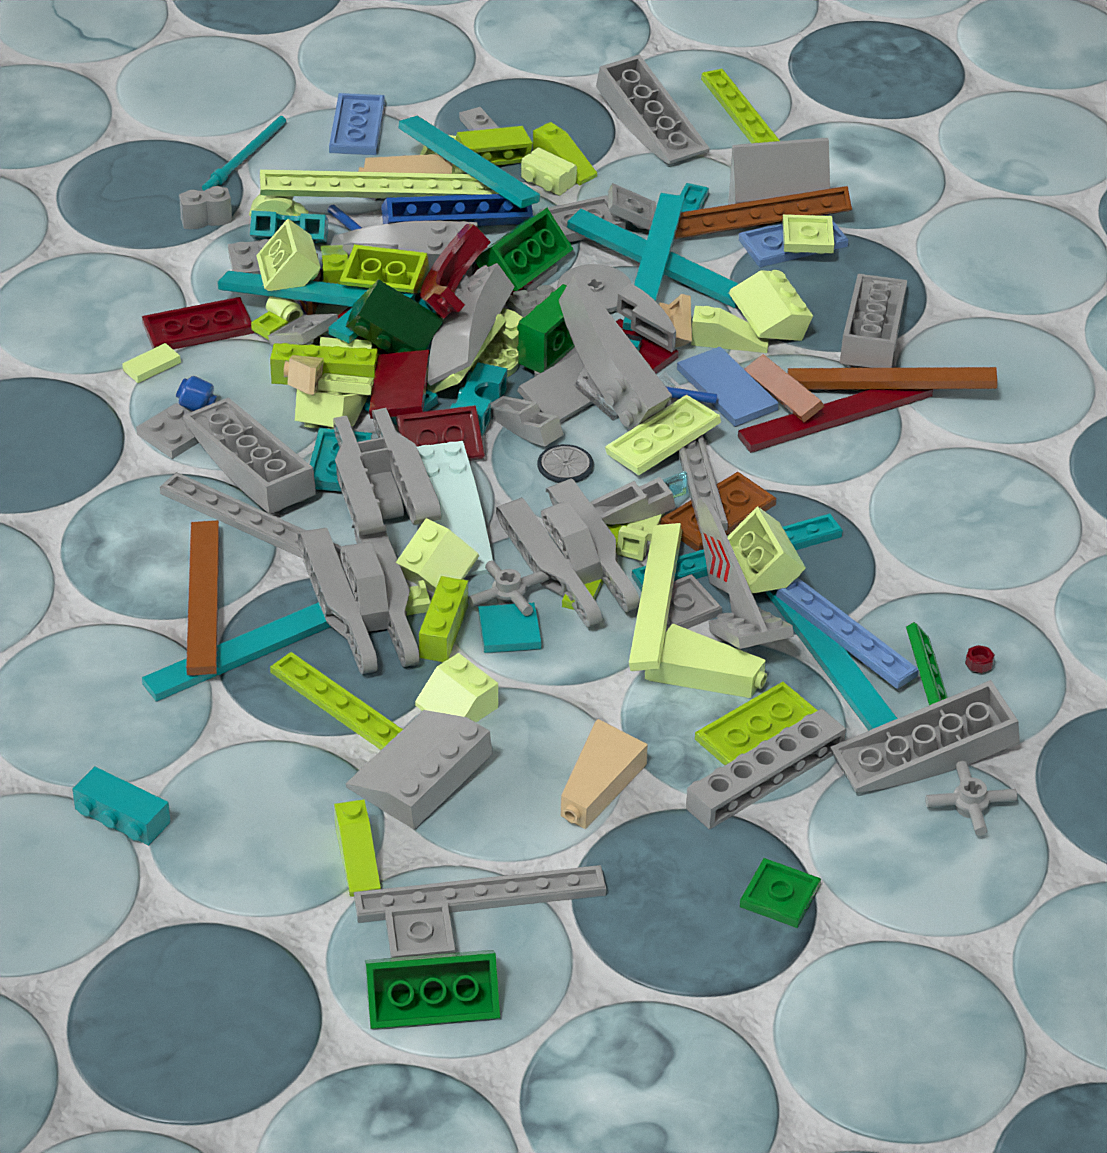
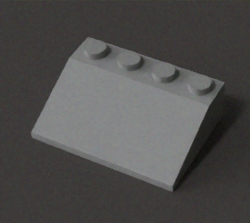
M828 138L732 146L728 205L830 189Z
M423 710L346 783V788L415 830L492 755L490 731L467 717Z

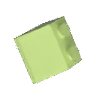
M297 389L295 421L304 422L305 427L320 428V425L328 426V429H334L333 418L347 415L350 425L354 426L368 395L317 390L314 395Z
M426 518L396 563L400 565L405 579L417 585L418 581L424 580L426 589L434 593L441 576L464 580L478 559L479 554L451 530Z
M457 653L436 667L415 701V706L422 711L429 710L463 716L478 722L498 708V682L460 653Z

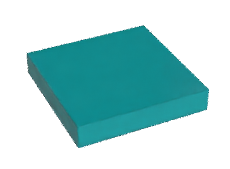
M535 602L529 603L533 608V612L528 616H524L515 604L478 606L484 653L541 649V637Z

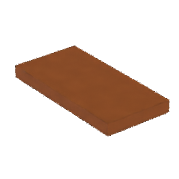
M736 472L716 484L728 523L727 531H725L726 535L732 533L757 506L766 512L776 505V497L740 472ZM691 500L661 518L660 525L681 523V541L695 551L704 549L702 535L699 531Z

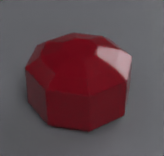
M976 645L968 649L965 664L971 671L984 673L991 670L995 654L989 647Z

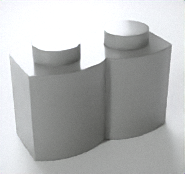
M214 186L205 191L188 190L179 194L180 213L184 229H198L207 225L220 226L232 222L231 197L228 188Z

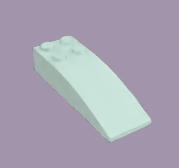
M463 441L418 446L417 450L437 496L441 511V520L433 522L451 530L479 554L478 559L466 576L489 574L485 565L487 562L493 561L479 495Z

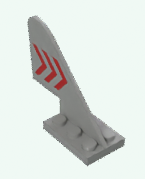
M706 497L698 498L697 512L709 583L729 593L732 613L719 614L717 616L718 619L708 621L710 632L739 649L794 637L791 624L757 606L717 512Z

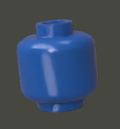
M191 376L189 379L184 378L176 393V397L179 398V405L191 412L211 405L217 399V396L213 395V384L197 376Z

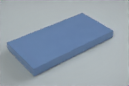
M338 94L329 143V153L377 154L385 95Z
M832 220L834 250L848 247V238ZM782 223L739 233L740 243L759 268L818 254L784 252Z
M721 347L677 362V370L698 391L717 394L716 404L712 405L734 427L778 410V402Z

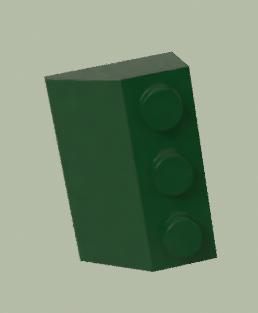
M378 279L353 304L345 327L392 354L426 350L441 326L443 318Z

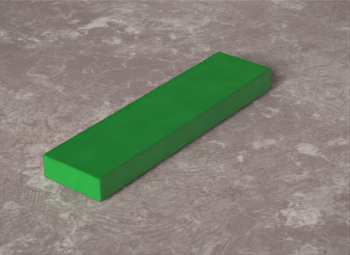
M913 622L906 626V630L928 703L932 705L948 698L930 638L917 623Z

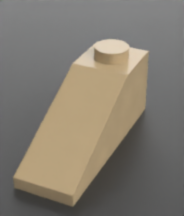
M292 355L289 362L285 361L284 377H288V385L307 394L314 395L318 390V381L322 376L324 358Z

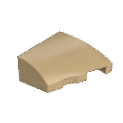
M681 294L670 304L660 302L659 306L668 315L676 329L675 348L690 343L692 341L691 296Z

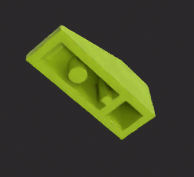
M552 122L533 130V151L539 147L577 166L576 184L580 186L597 177L596 170L566 131Z
M343 245L321 246L323 282L340 284L341 276L348 261L347 252L343 250Z
M365 800L335 803V830L350 897L354 896V892L381 889Z

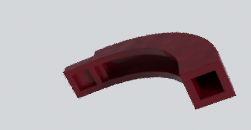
M466 224L452 239L433 264L421 288V298L443 319L450 312L459 313L465 306L454 294L455 290L472 263L491 243L474 224Z

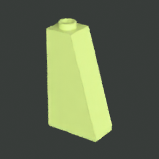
M672 624L665 633L660 667L655 670H645V679L653 682L751 698L757 689L763 688L767 680V673H765L766 660Z

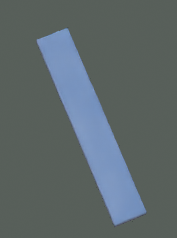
M799 578L795 579L787 588L777 589L776 596L895 688L899 689L918 677L919 670L917 667Z

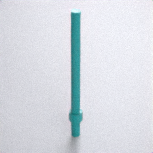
M279 116L226 165L216 169L210 175V179L202 185V190L205 191L214 186L222 185L234 169L286 123L285 117Z

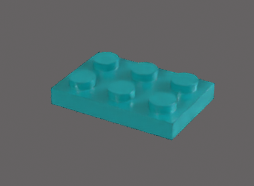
M319 428L310 465L314 471L315 489L341 491L337 480L335 463L340 447L334 429ZM353 431L357 442L372 439V433Z

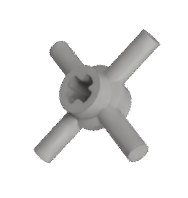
M494 561L487 562L485 568L495 581L492 584V588L469 596L470 605L473 607L497 598V602L500 605L515 604L524 616L530 615L533 612V608L522 595L527 587L549 580L548 573L539 571L521 578L520 573L516 570H501Z
M959 761L956 764L960 785L954 790V793L926 795V806L956 805L957 812L963 817L971 818L976 835L981 836L987 833V827L982 814L983 810L991 802L1017 801L1016 789L987 791L986 784L982 780L971 777L967 762Z

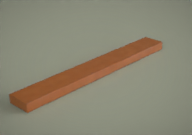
M848 186L681 212L674 239L780 223L783 221V215L824 216L849 212L852 210Z
M996 367L788 368V374L808 390L997 388Z
M219 520L191 522L187 676L217 674Z

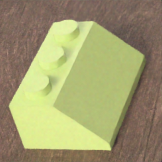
M289 219L284 222L256 255L264 288L268 291L303 287L309 280L312 281L317 277L321 268L312 236Z
M761 270L733 287L729 292L759 338L802 341L813 315L783 272L778 270Z
M758 506L728 536L751 593L787 588L806 569L781 524Z

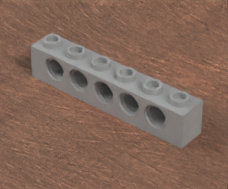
M822 708L813 714L806 715L793 726L784 728L771 739L762 741L749 752L740 754L727 765L715 769L713 773L700 781L693 782L687 788L686 809L709 830L833 756L830 747L845 741L846 728Z

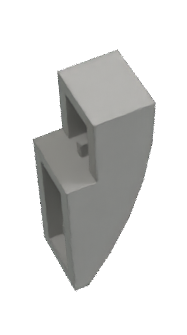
M629 283L618 293L617 312L631 320L632 330L673 352L675 350L676 329L672 321L653 298L640 288Z
M502 396L491 403V417L506 429L529 442L547 446L563 436L559 416L540 412L539 404L536 402Z
M661 477L640 487L635 481L630 482L590 502L605 524H622L645 520L676 508L673 493Z

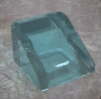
M686 471L663 479L664 483L673 493L674 498L686 494Z

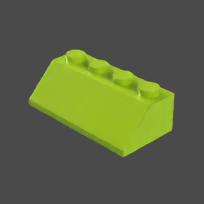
M274 343L270 357L271 384L288 385V377H284L285 361L289 362L292 355L324 358L322 375L329 373L374 378L377 358L381 353L378 349Z

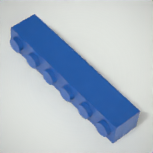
M500 194L386 198L381 205L383 224L409 221L477 222L478 226L520 225L533 216L532 205L520 208Z

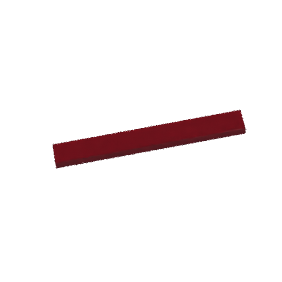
M933 389L867 390L823 404L824 407L805 422L792 413L738 430V438L750 453L932 397Z

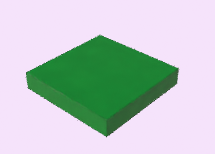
M763 858L740 899L739 907L798 928L820 887L821 878Z

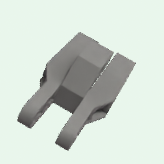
M386 408L372 410L373 423L378 438L361 442L356 441L347 415L333 418L334 431L340 447L335 458L337 480L358 536L386 531V525L383 524V520L404 516L401 497L413 525L422 524L426 518L431 521L441 520L439 502L415 443L395 431Z
M568 479L545 489L553 505L541 510V517L547 531L522 497L496 507V514L502 528L532 572L544 571L548 573L549 580L541 582V585L562 596L566 594L570 601L575 600L572 603V607L587 627L600 623L602 616L596 601L584 584L602 579L624 611L628 612L639 607V595L618 564L616 538L573 479Z
M352 524L357 544L341 547L343 567L327 528L298 532L299 551L325 619L330 626L348 640L360 673L366 674L377 671L376 653L368 632L383 629L388 630L401 665L403 667L418 665L419 651L406 618L407 611H405L410 590L400 565L396 563L397 558L386 531L358 536L355 526Z

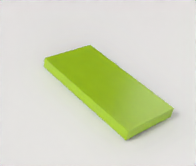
M782 681L696 731L695 740L725 766L735 760L740 754L749 752L762 741L771 739L784 728L793 726L806 715L813 714L818 710Z

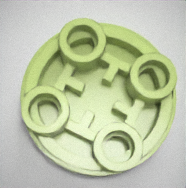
M494 336L472 365L470 371L473 372L476 364L480 362L508 368L507 377H509L519 367L518 351L504 343L501 337Z

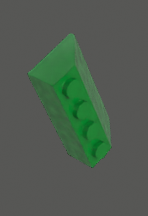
M547 207L483 250L475 262L479 269L485 265L490 267L498 263L514 285L513 291H517L571 252L573 247Z
M493 950L365 960L370 1029L500 1018L496 953Z

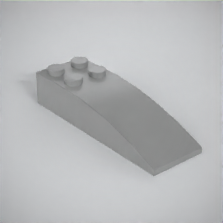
M640 54L600 66L596 83L597 89L629 131L652 153L667 164H672L709 152L710 148Z
M409 221L381 224L335 235L331 245L347 243L398 244V250L427 253L431 269L444 249L466 224H474L477 228L478 225L477 222ZM475 261L466 271L465 276H473L476 265Z
M498 263L490 267L485 265L478 269L473 276L468 277L466 275L460 280L454 294L465 306L459 313L450 312L443 319L441 326L433 337L427 379L430 386L471 366L493 327L497 314H500L513 291L514 285Z
M578 272L575 273L559 299L566 326L586 370L603 395L605 402L614 409L621 423L629 430H632L662 411L672 397V394Z
M865 274L857 275L843 334L840 364H846V366L851 368H858L860 366L892 368L907 280Z
M230 398L183 415V421L213 461L246 495L268 514L278 512L287 506L316 495L313 467Z
M989 680L830 747V750L855 792L859 793L899 786L937 776L956 769V764L959 761H966L967 764H971L1020 743L1019 722L993 682Z

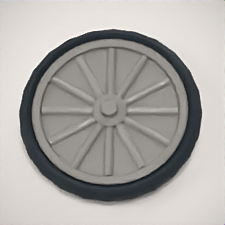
M560 444L544 450L539 455L537 467L545 478L553 482L560 483L573 479L576 483L590 475L594 467V461L591 455L583 448L575 445Z

